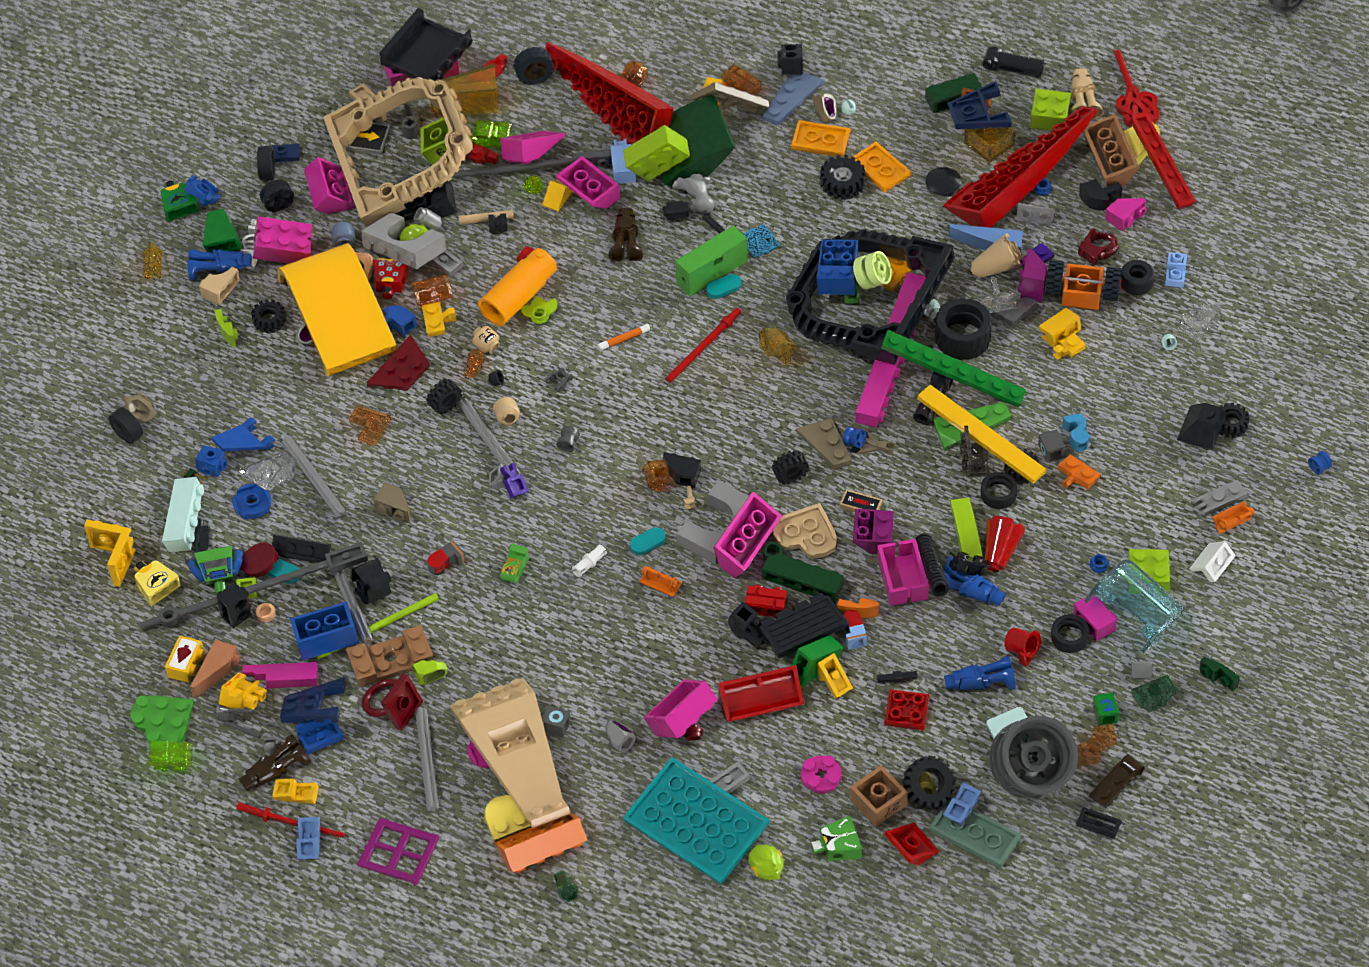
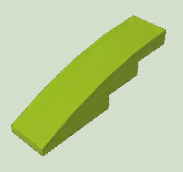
M970 498L950 500L959 550L969 554L970 557H974V555L983 557Z

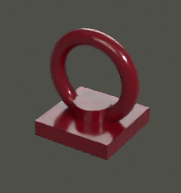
M401 674L398 680L385 679L372 685L365 692L361 704L363 711L367 715L373 717L388 715L394 727L402 731L415 714V711L423 703V700L410 677L406 674ZM386 687H392L381 701L383 708L374 709L370 707V699L377 691Z

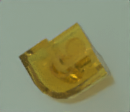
M768 327L759 331V346L768 357L776 355L784 366L791 364L792 352L798 349L790 337L780 328Z

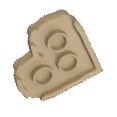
M820 503L783 515L773 529L774 541L779 543L783 550L800 549L810 559L826 557L836 550V532Z

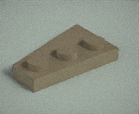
M832 418L796 428V433L802 436L807 441V444L813 447L832 469L835 470L852 465V459Z

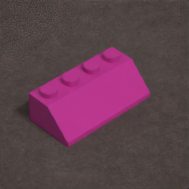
M751 492L713 547L719 566L733 578L745 572L782 517L781 514L755 492Z

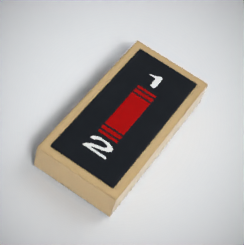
M846 489L840 502V508L855 512V509L880 510L883 499Z

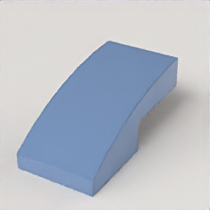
M962 783L955 798H952L943 816L962 825L975 807L982 792Z
M320 817L298 818L299 839H296L297 859H315L319 857Z

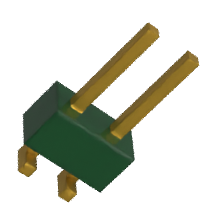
M191 468L189 470L185 469L186 474L182 473L184 478H190L195 475L206 480L205 477L196 474V471Z

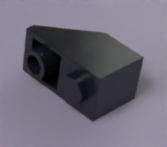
M664 452L663 466L677 485L695 488L701 472V460Z

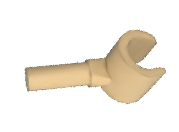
M687 486L688 498L683 499L686 510L695 508L692 488Z

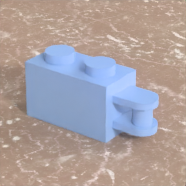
M623 139V141L614 140V146H610L614 181L618 184L636 182L637 174L627 169L625 165L623 150L632 145L627 144L626 139Z

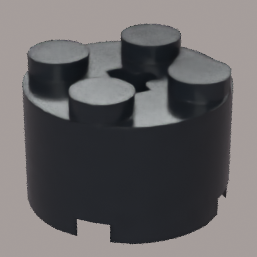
M378 558L350 570L352 583L356 582L357 585L355 592L364 604L375 602L391 594L389 586L391 582L390 574L387 571L384 572Z

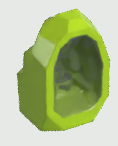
M421 660L412 664L413 672L418 683L421 685L441 679L448 671L446 664L442 661Z

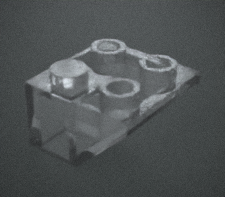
M283 451L242 467L239 472L264 490H268L293 479L297 460Z

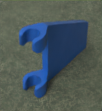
M252 417L243 424L220 433L211 439L222 451L270 450L274 447L272 442L275 441L269 435L260 442L251 433L256 429L254 424L257 423Z

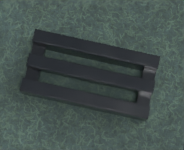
M1083 807L1076 826L1115 839L1122 820ZM1084 815H1088L1097 819L1093 820L1091 818L1085 817ZM1103 821L1115 824V827L1105 824Z

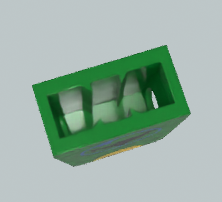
M168 181L165 183V188L160 191L167 222L199 212L196 197L184 190L186 187L185 183L175 184L174 181Z

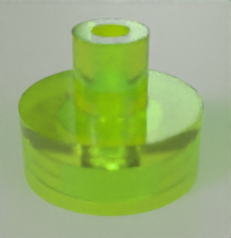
M536 175L527 177L523 185L524 189L529 194L539 193L542 190L541 179Z

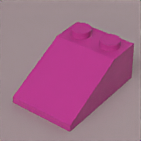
M538 131L500 138L502 159L509 160V163L520 162V164H530L531 160L539 159L565 137V133Z

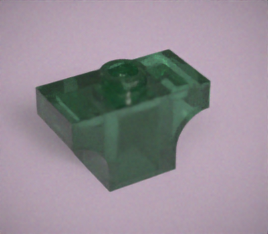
M1168 675L1135 687L1131 691L1139 707L1146 708L1148 713L1166 706L1167 701L1177 693V689Z

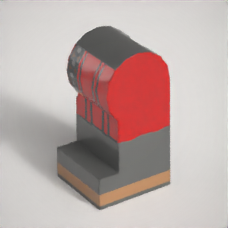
M452 540L428 557L429 572L433 575H440L455 562L461 565L465 562V554Z

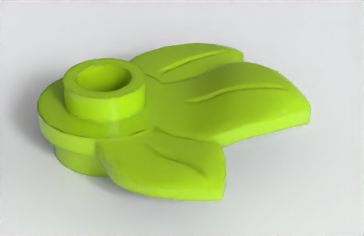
M537 295L531 305H524L521 308V312L525 317L531 318L533 323L543 324L549 319V315L556 311L558 306L557 300L551 299L545 302L544 299Z

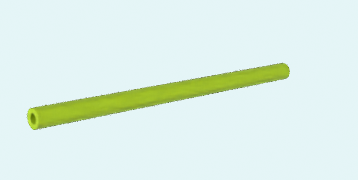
M434 593L368 626L370 633L372 634L439 600L438 595ZM338 650L315 657L317 658V660H320Z

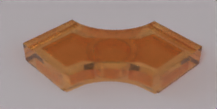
M1113 724L1093 726L1091 738L1077 745L1080 765L1100 763V756L1103 750L1117 744Z

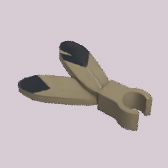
M866 432L865 444L861 448L852 447L850 452L863 454L879 450L887 454H893L892 448H895V443L892 441H878L874 436Z

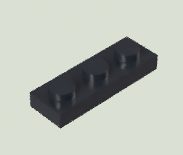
M279 534L273 535L272 545L280 556L319 563L326 560L325 554L330 553L331 544Z

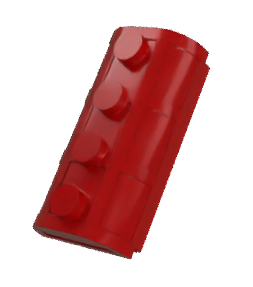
M796 665L718 683L721 707L726 722L804 704Z

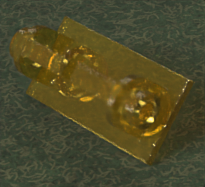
M149 241V247H146L143 251V263L145 265H143L142 275L145 279H151L154 275L160 279L162 251L151 241Z

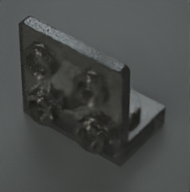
M964 425V432L960 433L961 444L959 446L960 456L962 455L963 457L961 460L962 471H966V477L987 476L990 474L987 450L976 442L970 443L968 425Z

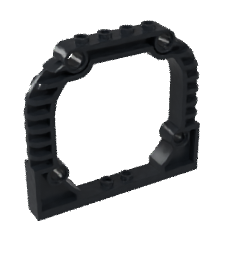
M861 229L859 232L849 231L842 237L837 235L832 239H823L858 240V252L873 253L880 251L887 257L906 261L909 269H920L926 279L920 290H917L913 302L909 304L907 313L901 323L892 322L877 328L872 324H864L860 328H854L821 320L811 315L812 304L810 300L817 288L820 241L816 248L811 251L810 258L803 265L801 273L795 278L792 288L788 290L786 295L788 310L792 315L793 322L797 330L807 339L810 338L815 342L820 341L826 345L832 344L834 347L840 346L846 350L852 349L854 355L895 364L899 356L881 349L885 334L890 330L908 339L910 338L955 259L953 245L915 236L908 240L906 237L899 238L893 234L887 235L885 232L878 233L876 230L866 231V229Z

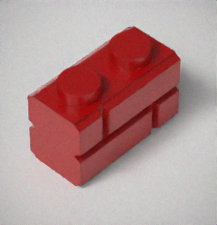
M761 585L748 586L745 603L756 611L759 616H772L775 618L776 613L786 608L787 591L779 587L771 589L764 588Z

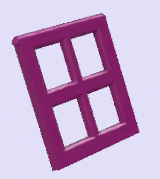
M379 817L357 866L413 883L416 886L440 837L438 834L428 833ZM384 828L402 833L396 847L378 842ZM410 836L428 842L422 855L404 850ZM375 847L393 853L387 867L369 861ZM401 855L419 861L413 875L395 869Z

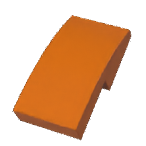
M860 598L858 604L851 600L839 599L837 608L843 615L848 610H856L861 618H871L879 615V603L872 599Z

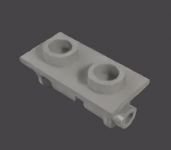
M1018 203L1016 219L1052 225L1055 210Z

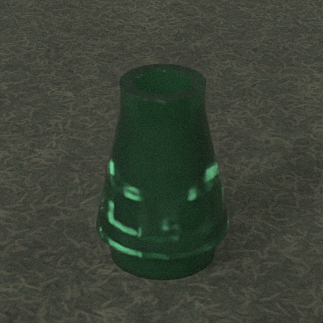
M564 871L557 872L554 875L559 898L565 902L574 900L578 895V887Z

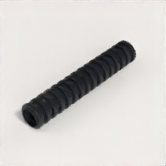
M927 533L919 534L915 539L932 593L935 596H944L949 591V585L933 540Z

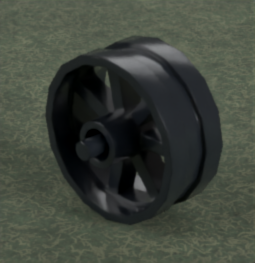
M282 179L269 182L261 189L259 194L260 200L269 212H277L288 208L295 198L289 183Z

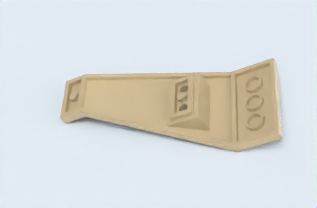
M524 678L514 679L507 685L495 686L488 692L477 693L469 699H461L450 705L452 714L532 828L571 814L569 806L563 800L535 692Z

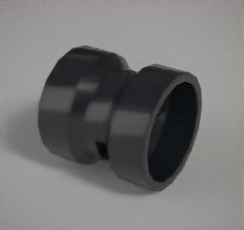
M501 213L497 217L494 214L488 215L490 233L496 232L497 229L502 232L508 231L506 213Z

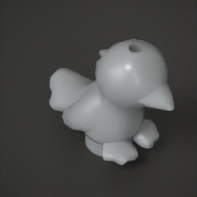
M692 174L686 179L679 177L672 185L673 189L685 190L694 198L691 200L693 202L692 205L700 213L708 214L714 207L720 204V202L712 199L707 194V190L711 187L710 178L703 177L700 174Z

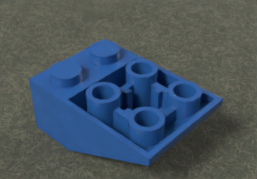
M821 240L817 272L818 294L855 295L857 281L853 265L855 259L858 258V240Z

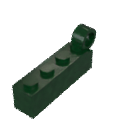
M769 542L763 547V559L765 560L762 568L763 580L810 596L823 593L824 596L829 595L834 603L836 602L843 588L844 575L823 569L817 565L805 563L800 559L787 557L783 554L782 546L777 542ZM776 551L778 554L770 555L768 552Z

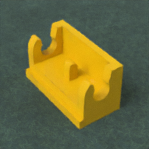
M1064 308L1039 325V330L1045 334L1041 338L1054 348L1059 345L1061 340L1081 330L1080 316L1068 308Z

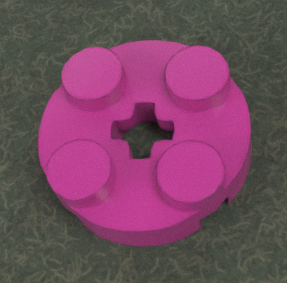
M830 755L815 756L803 762L801 781L807 789L809 788L814 793H829L841 781V768L834 757ZM819 771L826 773L824 778H820V776L815 774H818Z

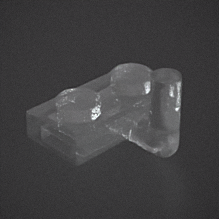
M997 277L990 278L993 297H985L979 300V302L987 307L990 313L1018 307L1015 293H1003L1001 295Z

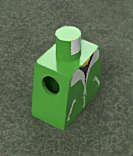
M851 816L822 827L820 829L821 840L811 842L813 854L825 852L829 862L862 858V847Z

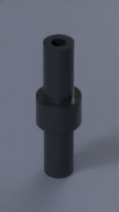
M900 670L892 671L891 674L877 675V682L893 681L894 683H901L902 680L917 679V671L901 672Z

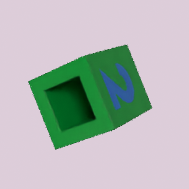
M1101 693L1094 696L1093 710L1098 726L1118 723L1119 710L1114 693Z

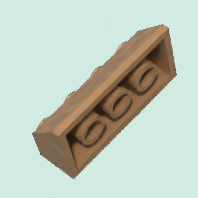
M1116 114L1088 124L1083 130L1085 140L1106 187L1116 183L1125 186L1139 169Z

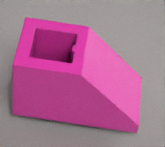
M1144 198L1117 199L1106 208L1105 220L1123 231L1126 227H1131L1135 219L1141 218L1145 214L1147 200Z

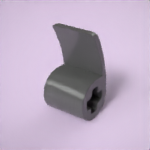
M404 104L405 115L408 117L402 120L403 136L407 139H414L419 135L418 121L412 108L408 104Z

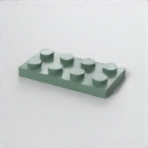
M950 798L930 825L929 832L1001 869L1020 841L1021 834L974 809L962 825L944 817L943 814L952 800Z

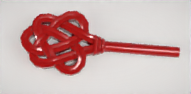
M1115 50L1114 55L1127 87L1126 95L1120 96L1116 100L1115 109L1117 113L1123 115V121L1129 127H1133L1130 123L1131 117L1147 113L1151 121L1157 123L1160 115L1157 108V96L1148 91L1140 93L1139 89L1132 83L1121 51Z

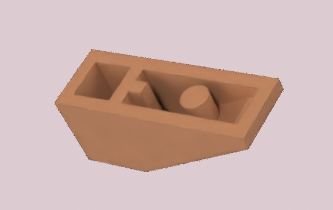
M219 640L214 641L190 686L193 697L201 695L228 675L234 666L239 664L240 655L237 646Z

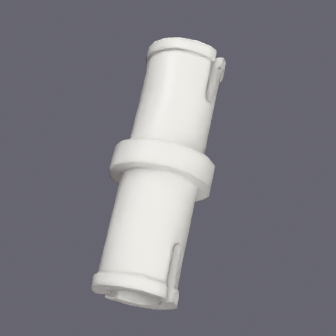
M599 544L589 554L586 553L582 560L572 567L573 573L577 577H581L589 568L596 566V562L607 554L606 549Z

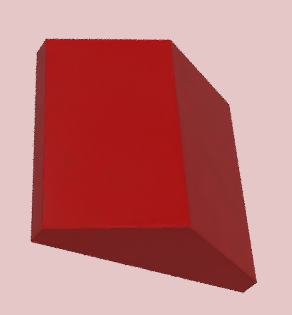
M914 822L885 831L884 833L910 864L920 865L939 853L936 846Z

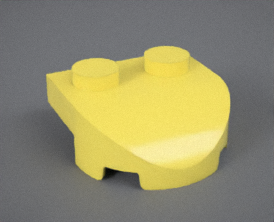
M510 795L498 796L492 799L486 806L484 821L494 841L531 827Z

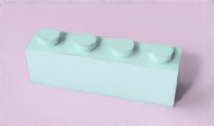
M196 477L174 480L162 539L169 552L191 550L192 542H194V531L198 524V511L201 509V496L204 494L203 485L200 484Z

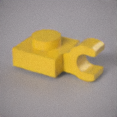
M1072 333L1053 348L1056 352L1053 354V357L1056 360L1067 354L1073 357L1086 349V344L1075 333Z

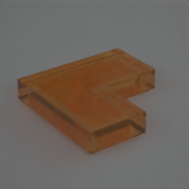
M356 405L349 417V422L364 426L358 436V441L372 446H376L391 420V415L360 405Z

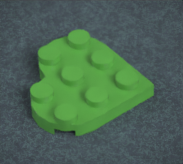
M155 695L139 696L130 711L131 721L138 730L146 732V739L154 749L170 751L180 743L182 744L186 737L194 700Z

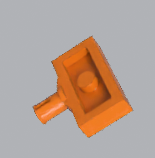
M1071 454L1058 465V470L1067 476L1062 482V486L1068 488L1074 482L1089 489L1100 479V473Z

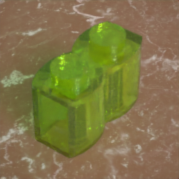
M477 120L474 128L473 143L484 147L501 148L500 138L511 136V124L504 121Z
M150 741L149 765H153L154 770H166V766H174L175 771H186V767L192 766L193 743Z

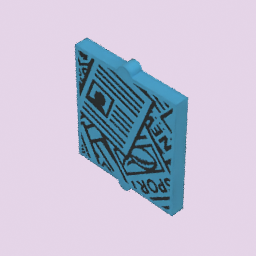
M765 224L754 229L751 228L750 231L743 233L747 238V249L754 258L765 253L768 254L769 251L780 247V244Z

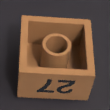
M881 765L850 787V801L877 827L907 806L908 792Z

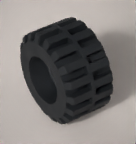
M924 756L907 767L908 769L903 774L904 778L901 784L904 785L903 788L908 792V799L912 801L911 805H917L919 809L926 808V810H931L932 808L940 807L952 797V793L956 788L954 786L956 778H953L955 773L948 768L950 766L948 762L946 764L943 763L942 758L935 759L936 756ZM922 772H930L937 777L939 789L935 794L925 793L920 788L918 778Z

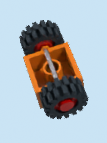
M1049 260L1045 293L1060 295L1063 280L1062 306L1099 310L1103 286V300L1118 301L1122 268L1107 267L1104 281L1103 267L1067 263L1066 275H1063L1064 262Z

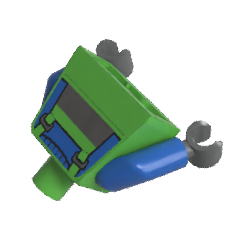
M232 545V547L227 546L195 554L192 553V558L187 559L184 556V560L190 572L200 582H205L206 586L214 585L216 594H219L227 588L226 582L233 581V576L238 574L244 555V546L241 545V548L236 549L235 545Z

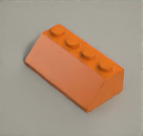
M571 813L534 828H526L498 840L494 844L507 868L512 873H519L526 870V867L531 864L538 865L543 863L547 857H556L563 854L564 850L570 847L571 849L580 847L582 842L587 841V837L580 818Z

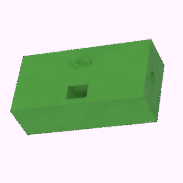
M733 225L677 259L676 284L689 296H692L705 288L710 282L723 277L747 262V238Z

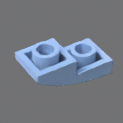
M1169 252L1165 286L1184 288L1187 254Z

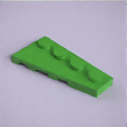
M1005 402L967 410V412L991 429L1011 420V415ZM942 417L933 418V424L944 451L970 438Z

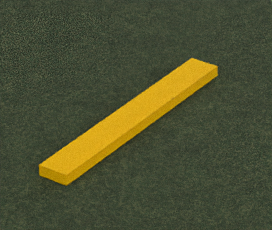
M929 385L918 395L917 400L1034 484L1046 473L1045 467L932 385Z

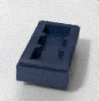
M299 144L268 145L273 147L275 162L300 161Z

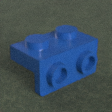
M315 719L306 720L305 723L295 726L297 737L307 754L344 739L338 724L331 723L330 719H323V723H316Z

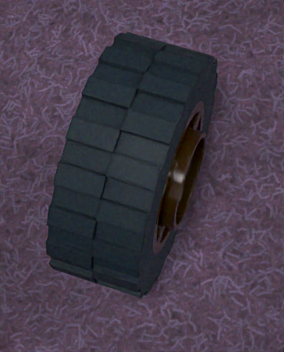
M541 47L527 48L521 51L516 56V59H514L513 67L515 73L523 84L542 83L552 75L554 70L550 53Z

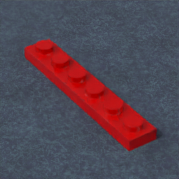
M1143 113L1131 117L1130 123L1177 209L1193 205L1195 199L1149 115Z

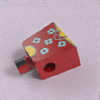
M373 258L376 292H382L384 299H391L393 292L402 293L409 274V266L394 259Z

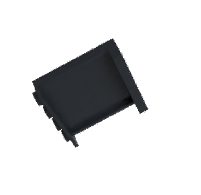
M417 8L379 52L381 65L413 79L421 77L422 79H431L434 82L442 80L444 75L452 69L453 64L462 57L464 51L471 46L473 41L471 30L468 29L465 34H461L424 18V10Z

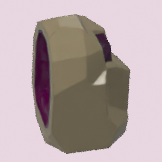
M825 93L813 97L816 115L824 122L829 123L837 114L834 97L831 94Z

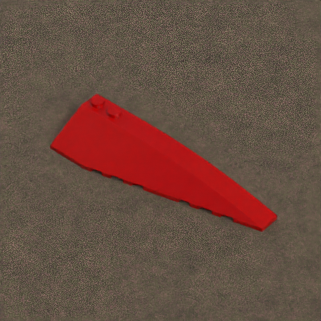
M546 42L545 49L550 53L555 71L560 70V75L564 81L568 79L573 84L571 88L574 92L578 90L581 93L579 97L595 115L600 114L602 123L604 125L608 123L612 127L611 132L621 137L620 141L626 139L627 144H634L664 125L668 127L670 125L674 109L672 106L617 74L562 47Z
M1087 106L1081 107L1066 117V122L1057 123L1052 127L1053 130L1046 135L1042 133L1037 137L1038 140L1033 144L1032 142L1027 143L1009 155L1006 162L997 163L993 166L994 170L988 174L984 172L979 175L978 181L975 183L971 181L966 184L943 207L971 226L993 228V225L1004 218L1059 162L1096 114L1097 109Z

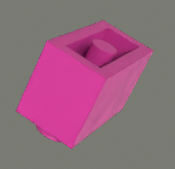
M1094 593L1074 603L1073 615L1080 616L1087 622L1089 633L1096 642L1116 631L1117 618L1115 614L1110 612L1105 607L1103 600L1097 598Z

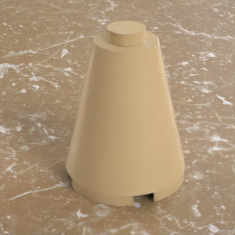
M1006 233L972 261L970 269L974 276L982 278L1022 267V263L1019 261L1022 259V255L1014 240L1009 241V234Z

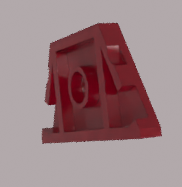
M409 336L367 381L368 387L382 386L384 389L408 391L430 367L429 361L412 336Z

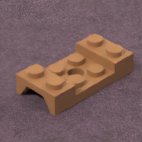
M419 625L403 630L402 636L366 647L365 643L347 648V658L353 668L358 687L412 671V664L418 661L434 660L422 626ZM389 655L396 657L393 661H386L385 658Z

